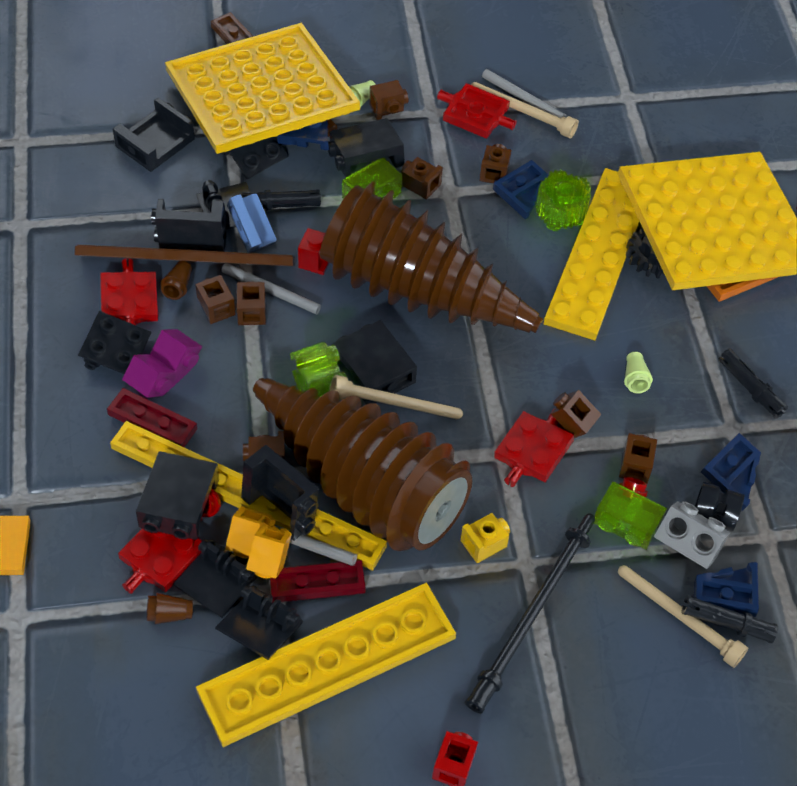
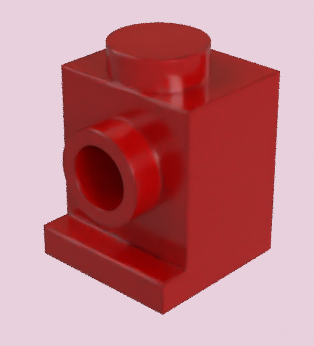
M307 228L298 246V268L324 275L329 265V262L320 258V249L325 236L324 232Z
M446 731L434 765L432 779L450 786H465L478 742L466 733ZM457 757L461 760V763L450 758Z

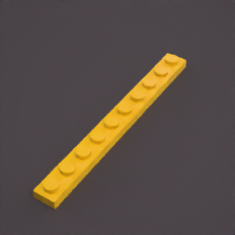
M128 421L123 424L110 442L111 449L153 468L159 451L217 463ZM217 463L219 482L214 491L218 494L220 500L237 508L243 506L269 514L276 519L275 525L290 530L291 519L263 495L251 505L247 504L241 498L243 474ZM316 509V524L309 534L305 535L357 554V560H362L363 567L372 571L387 548L386 540L378 538L319 509Z

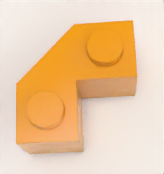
M241 506L232 517L225 549L232 551L238 557L249 558L246 569L253 571L257 576L277 578L284 567L292 533L286 528H280L279 530L275 526L276 519L271 515Z

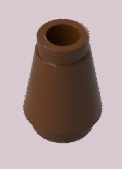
M177 262L172 270L162 279L161 291L165 297L178 300L187 293L192 267L188 262Z
M156 593V596H148L147 621L161 624L192 619L193 600Z

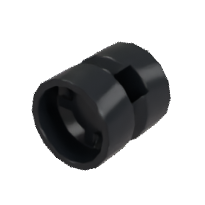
M703 482L695 507L699 510L698 513L707 519L709 517L715 518L726 526L725 529L734 531L745 495L732 490H727L723 493L719 486ZM719 502L725 504L723 513L716 511Z

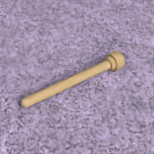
M477 82L471 84L509 100L510 108L557 127L560 134L571 139L577 130L579 121L570 116L559 118Z
M334 375L330 384L329 391H338L340 400L354 395L362 399L453 419H460L463 416V411L460 408L353 385V382L348 381L347 377Z
M623 565L619 567V576L718 648L720 654L724 657L723 661L733 668L739 664L749 649L739 640L735 642L732 639H725L700 619L683 615L681 613V605L628 566Z

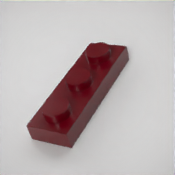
M122 388L107 408L109 416L123 423L128 421L182 447L187 445L198 429L196 422L125 388Z
M357 560L353 566L337 562L283 568L277 578H270L271 595L273 596L272 603L276 599L286 602L364 594L366 589L362 560Z

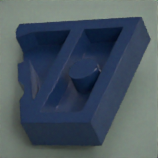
M327 120L277 136V141L279 144L297 145L306 148L309 146L308 142L320 144L321 150H329Z
M531 160L494 182L493 190L526 220L529 218L542 194L549 175Z
M738 433L701 470V473L713 485L719 486L723 493L727 490H732L744 494L745 497L741 509L743 511L750 504V490L755 482V468L759 464L761 452L743 435Z
M748 563L746 568L735 571L732 567L721 569L717 573L708 572L697 575L694 581V598L738 613L745 611L751 613L752 617H756L759 611L758 563Z

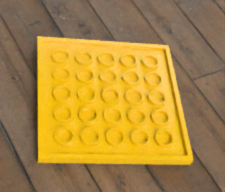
M302 23L165 62L167 73L216 154L228 152L241 146L253 144L257 141L276 137L286 132L298 130L360 110V101Z
M761 152L620 166L618 176L672 290L797 275V217Z

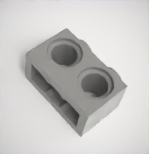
M677 501L670 507L654 537L708 569L714 563L731 532L725 529L726 526L719 520L712 517L707 519L698 513L699 510L692 504ZM675 518H681L686 522V531L676 528L674 524ZM701 534H708L712 537L714 541L713 547H707L701 542Z

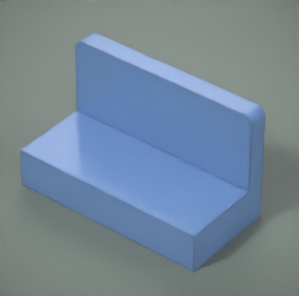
M241 194L230 198L227 207L247 253L274 244L277 239L258 195L252 194L242 198Z

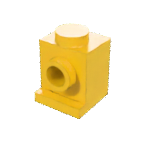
M490 513L470 525L468 523L463 525L460 541L475 562L479 563L507 547L510 528L503 518L497 519L493 513Z

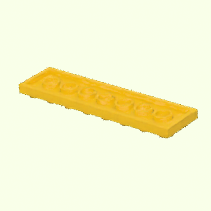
M608 168L604 169L543 323L544 325L596 341L626 261L628 241L631 239L632 234L637 231L640 223L618 176V171Z
M426 582L278 649L269 660L260 657L196 686V691L222 747H225L456 639V632Z

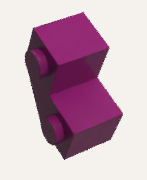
M178 329L161 330L151 353L134 355L122 380L147 398L164 396L197 364L202 346Z

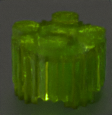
M560 169V171L554 170V173L550 171L548 178L541 182L536 201V212H538L537 215L540 216V220H544L548 229L558 231L562 227L567 229V227L573 228V225L577 227V225L583 224L591 197V186H589L590 183L587 182V179L582 177L578 179V176L574 177L573 174L567 175L566 171Z
M320 342L290 354L291 361L295 360L296 369L292 370V376L298 390L307 391L308 389L316 388L318 396L321 397L329 392L334 375L347 377L344 372L339 371L337 361L340 360L334 344L327 346L325 342Z

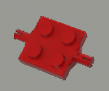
M467 83L454 95L442 89L438 92L437 99L449 104L443 113V121L486 139L494 128L499 125L511 130L516 126V120L504 116L509 109V100Z
M127 258L122 260V272L100 273L101 312L133 325L141 322L158 321L156 272H133V260L128 258L129 266L127 267Z
M523 411L494 451V458L506 463L512 469L507 477H505V483L514 487L522 475L532 476L546 483L574 442V434L557 427L558 421L551 414L547 420Z
M142 528L118 553L119 559L130 566L134 572L122 584L123 588L132 594L145 581L156 585L166 593L201 553L198 550V546L202 540L199 538L197 540L190 538L179 539L171 534L162 532L150 533Z

